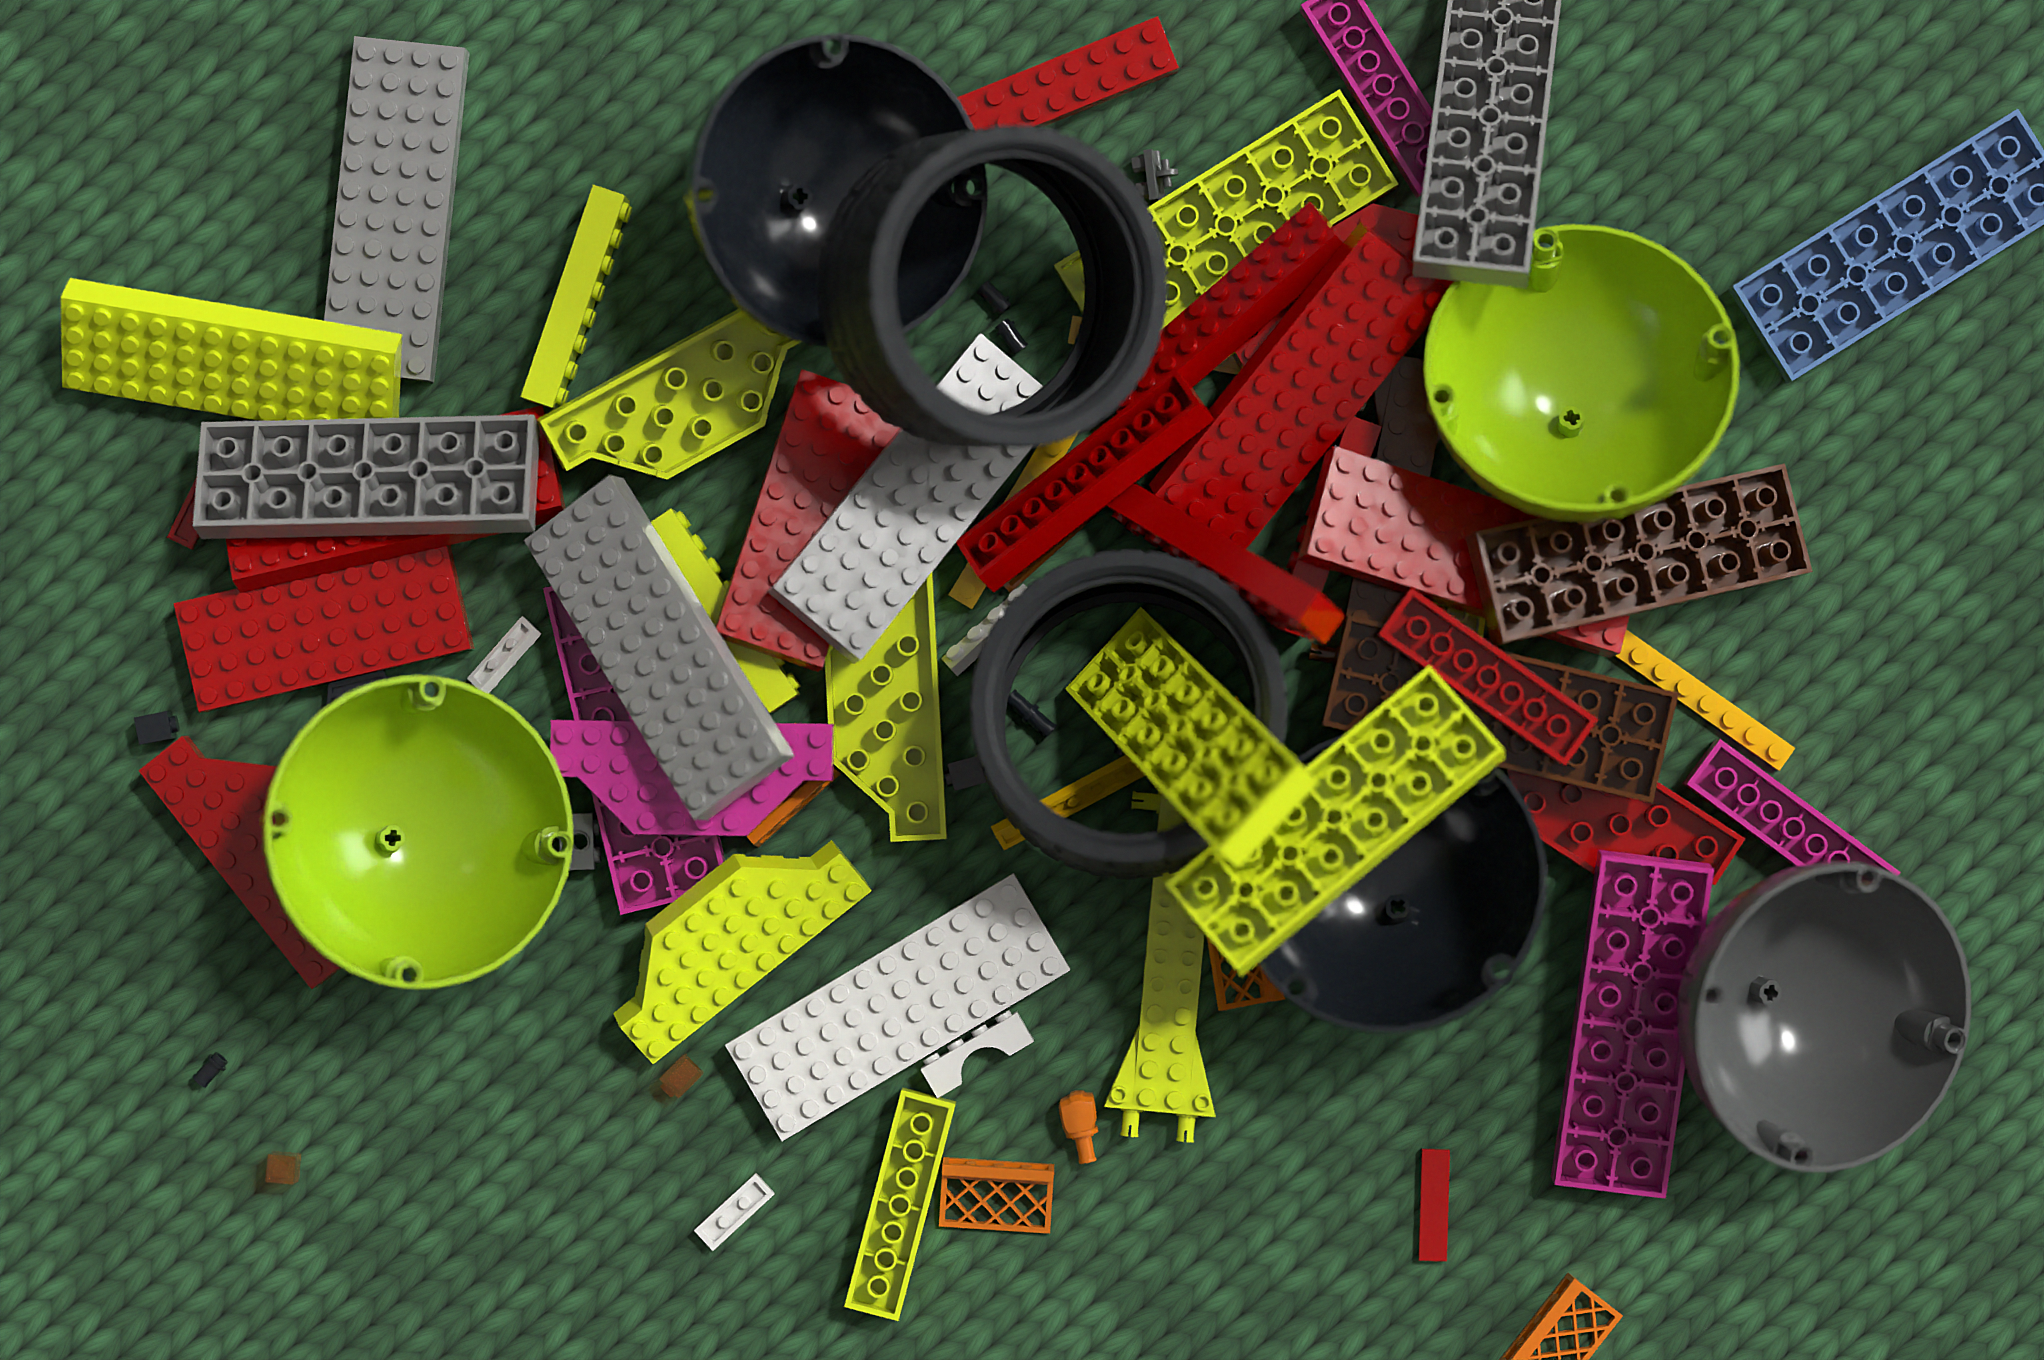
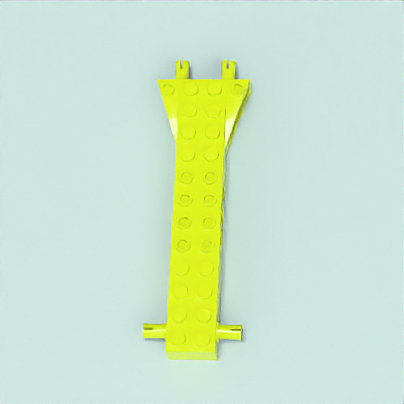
M1133 791L1132 799L1144 800V802L1132 801L1131 809L1156 811V814H1158L1157 831L1174 827L1188 820L1162 791H1158V794ZM1167 872L1163 873V876L1152 879L1139 1025L1104 1102V1107L1121 1108L1120 1110L1123 1111L1121 1136L1128 1137L1129 1125H1131L1130 1136L1138 1137L1140 1112L1154 1111L1175 1113L1179 1116L1176 1141L1184 1142V1133L1187 1130L1186 1142H1194L1195 1118H1198V1116L1215 1117L1195 1032L1204 933L1170 894L1165 885L1178 872L1173 874Z

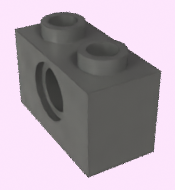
M573 813V840L578 833H581L587 837L588 844L584 849H578L573 842L569 870L596 869L597 863H601V847L596 846V835H600L598 819H595V813Z

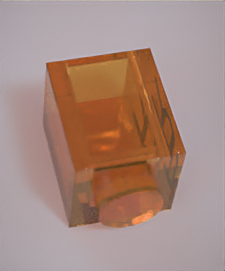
M684 1054L659 1078L663 1082L660 1087L671 1098L675 1095L679 1099L704 1072Z
M279 1151L269 1153L265 1182L292 1185L299 1181L301 1154Z

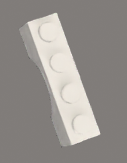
M1010 1010L1002 1013L995 1018L997 1023L987 1028L986 1024L971 1032L973 1037L963 1042L960 1038L948 1045L949 1051L941 1056L935 1053L923 1060L925 1065L921 1067V1071L937 1098L962 1084L961 1068L967 1056L973 1051L983 1047H994L1010 1056L1034 1042L1033 1037L1017 1011L1011 1014Z

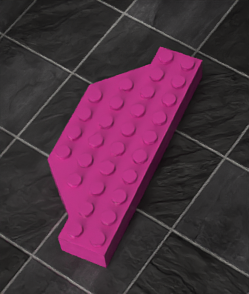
M551 720L550 752L555 758L562 777H579L633 834L747 836L805 780H833L834 724L775 723L795 756L708 820L693 819L634 721Z

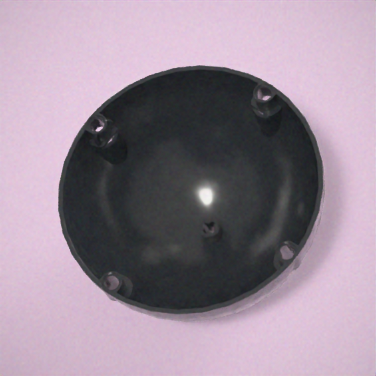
M835 33L805 37L773 48L748 63L721 89L706 110L695 134L687 165V189L684 198L688 205L689 225L699 255L719 288L736 307L755 322L786 338L815 346L827 347L818 311L817 273H819V258L822 246L826 242L824 238L827 229L843 198L849 195L848 191L871 166L880 159L887 158L886 155L894 150L926 137L975 130L960 100L941 77L918 58L892 44L860 35ZM831 41L834 45L828 52L827 43ZM974 163L966 166L942 181L920 204L906 228L897 255L894 277L895 304L903 334L930 318L950 299L969 271L980 246L987 215L988 183L986 166L983 163ZM969 181H972L974 184L973 194H970L967 190V183ZM793 193L799 195V200L793 199Z
M1346 734L1318 744L1296 758V760L1306 768ZM1495 766L1490 770V774L1486 779H1480L1258 962L1268 979L1286 996L1291 1004L1297 1005L1312 1016L1342 1029L1370 1035H1410L1435 1030L1466 1017L1490 1001L1503 987L1508 986L1513 981L1514 974L1527 957L1540 928L1546 900V861L1541 836L1528 805L1513 783L1499 768ZM1403 905L1404 912L1397 911L1394 914L1393 907H1401ZM1503 970H1509L1504 977L1494 976ZM1292 989H1304V992L1299 996L1290 994Z

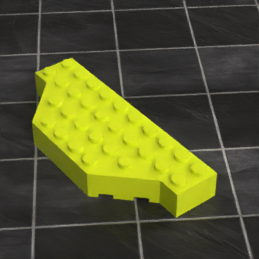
M737 309L536 420L560 465L566 471L592 457L669 479L765 426L767 413L775 393L779 372L786 352L789 348L799 344L800 341L786 338L760 325L742 310Z
M932 571L860 661L853 664L832 645L829 646L825 658L828 724H834V765L889 813L891 842L947 839Z
M832 840L811 857H799V859L771 855L746 857L745 854H733L646 923L644 949L641 952L639 965L640 976L635 996L613 1013L619 1027L652 1064L656 1063L872 890L863 876Z

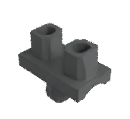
M1153 149L1143 150L1144 154L1133 157L1131 160L1134 173L1146 172L1147 182L1135 183V187L1141 194L1142 199L1159 201L1165 197L1164 188L1172 187L1171 177L1178 176L1179 172L1178 169H1170L1169 159L1161 160L1160 151H1153Z

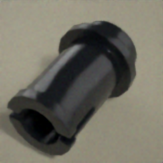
M990 280L986 281L977 291V294L994 309L993 313L1003 315L1012 305L1009 301L1010 297H1005Z
M1007 318L995 327L997 330L996 335H1000L1015 355L1026 347L1028 343L1013 325L1015 322H1011Z
M215 1052L213 1055L209 1054L208 1061L192 1077L200 1086L206 1088L221 1070H226L228 1061L218 1052Z

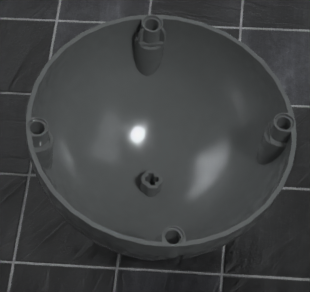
M1857 861L1821 862L1800 865L1770 875L1736 895L1716 914L1702 932L1686 964L1678 995V1038L1684 1064L1695 1091L1716 1122L1742 1146L1775 1164L1799 1171L1829 1172L1853 1168L1879 1158L1903 1143L1925 1123L1944 1098L1958 1071L1967 1044L1971 1019V983L1965 954L1954 928L1940 907L1919 887L1897 874Z

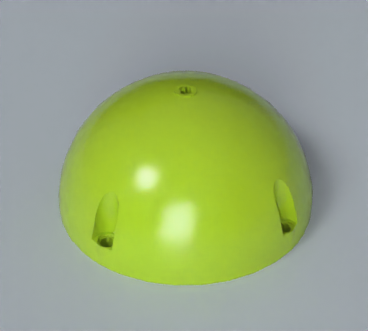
M1575 224L1551 226L1536 229L1533 232L1527 288L1455 280L1447 290L1434 314L1426 341L1424 378L1428 397L1427 407L1429 413L1433 416L1440 437L1457 463L1479 486L1496 498L1526 513L1557 521L1597 522L1606 517L1620 518L1624 515L1639 512L1673 494L1698 472L1716 449L1730 421L1738 391L1739 359L1735 336L1722 305L1708 284L1685 261L1661 245L1634 233L1605 226ZM1547 243L1551 247L1543 248L1539 244ZM1720 339L1723 340L1726 344L1718 345L1716 344V342Z
M402 676L373 682L343 695L318 712L297 733L280 759L269 786L264 812L260 819L263 827V852L269 880L282 909L297 931L321 955L344 970L376 983L397 986L402 989L435 988L469 981L497 968L521 951L542 928L557 904L568 875L573 848V819L566 784L554 756L535 729L517 711L492 694L460 681L435 676ZM426 683L433 685L435 689L432 698L427 697L424 693L423 688ZM272 813H274L276 818V827L270 822ZM391 832V836L395 837V842L389 844V841H385V835ZM554 837L559 838L562 842V848L559 852L554 851L551 843ZM403 969H405L411 977V981L409 983H405L401 978V972Z

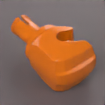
M1075 1090L1060 1100L1059 1113L1066 1138H1072L1076 1142L1079 1164H1085L1097 1160L1091 1137L1099 1132L1098 1126L1095 1125V1099L1092 1092Z

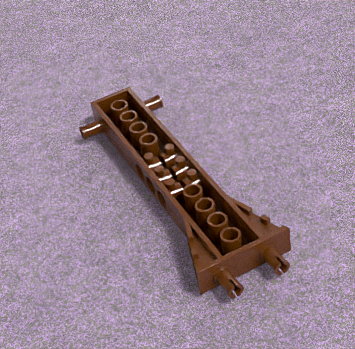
M1404 354L1373 392L1376 425L1382 427L1378 436L1374 459L1430 477L1435 448L1441 437L1433 416L1429 413L1427 407L1428 397L1424 378L1425 360L1407 357ZM1352 576L1340 640L1347 615L1385 624L1406 593ZM1311 643L1310 650L1321 652V655L1309 653L1308 660L1333 664L1332 667H1334L1339 645L1334 648Z

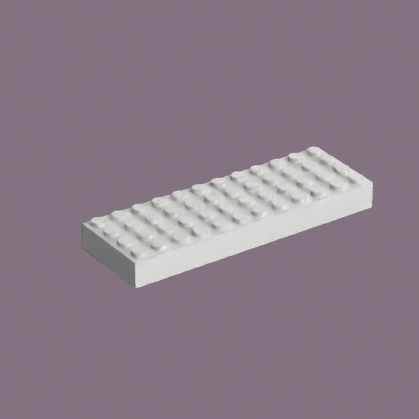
M1013 873L729 1041L725 1046L781 1141L1071 969Z

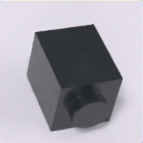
M172 711L134 717L139 745L176 739V732L180 731L178 718L176 715L173 716Z
M978 756L947 764L948 770L944 771L948 787L953 786L954 791L987 782Z

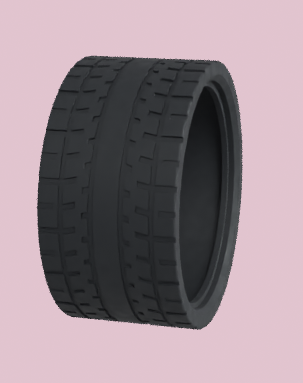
M1003 125L919 139L886 155L887 158L880 159L854 183L848 191L849 195L844 197L839 204L824 238L826 242L821 249L818 265L819 273H817V294H819V301L817 302L823 335L827 347L832 351L831 356L836 367L842 373L844 380L852 391L860 396V400L870 410L877 413L880 418L895 428H902L901 431L917 438H925V440L956 446L1035 447L1048 445L1052 442H1059L1076 436L1077 433H1082L1098 424L1099 419H1105L1137 386L1136 382L1141 380L1150 364L1152 356L1155 354L1160 340V330L1163 329L1168 295L1166 260L1158 229L1154 226L1155 221L1139 191L1131 181L1125 178L1126 175L1117 165L1109 161L1104 154L1094 147L1084 145L1085 142L1068 134H1061L1060 131L1044 127L1035 128V126ZM974 163L993 165L1008 170L1033 184L1050 199L1067 222L1075 238L1082 261L1085 282V298L1081 324L1073 347L1063 365L1047 384L1030 398L1011 408L992 414L973 409L957 401L938 387L922 370L912 355L902 333L894 294V277L898 251L906 228L917 208L942 181L953 173Z
M1113 550L1095 553V556L1092 557L1086 555L1068 561L1065 565L1055 567L1046 572L1043 578H1037L1022 590L1019 596H1016L1003 610V616L997 618L989 631V636L984 641L978 656L979 665H975L971 685L972 692L970 693V714L972 718L970 721L976 752L990 791L1006 818L1015 829L1020 830V834L1028 842L1057 862L1061 860L1064 862V865L1081 872L1086 871L1091 875L1105 878L1116 876V879H1148L1163 876V873L1167 872L1173 874L1181 871L1212 844L1189 820L1153 833L1137 835L1110 834L1073 823L1040 801L1017 772L1007 750L1005 734L1008 697L1018 670L1027 655L1049 631L1078 613L1107 604L1124 602L1146 603L1169 608L1190 617L1212 632L1226 646L1239 665L1249 687L1254 718L1282 746L1287 719L1286 685L1275 646L1272 647L1271 645L1272 639L1267 629L1259 621L1258 615L1246 601H1242L1240 595L1226 582L1223 583L1219 580V577L1202 567L1198 569L1195 567V564L1178 557L1173 558L1170 555L1152 551L1143 553L1142 550H1122L1117 552Z

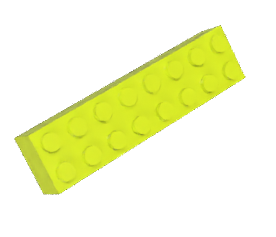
M596 185L592 186L521 397L529 402L543 405L553 410L567 403L570 391H567L566 388L569 379L574 380L579 365L575 362L578 353L583 354L588 340L584 336L587 327L592 328L596 318V312L593 310L596 301L600 302L604 295L605 286L603 285L605 274L610 275L614 265V259L611 257L614 248L619 249L623 239V233H621L623 222L628 223L631 216L632 207H630V201L623 194Z
M669 509L651 523L711 621L716 625L730 581L726 580L724 582L719 576L723 572L714 558H707L703 552L707 547L701 538L696 534L692 536L688 530L692 525L684 513ZM724 640L769 713H774L800 695L797 689L801 685L792 673L786 674L781 667L785 664L784 660Z
M902 1087L844 1307L899 1321L956 1101L941 1097L937 1098L930 1094Z

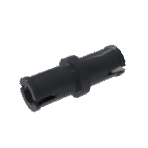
M1016 689L1011 692L1007 705L1022 717L1021 721L1026 724L1028 722L1046 739L1057 725L1039 711L1040 707L1038 705H1032Z

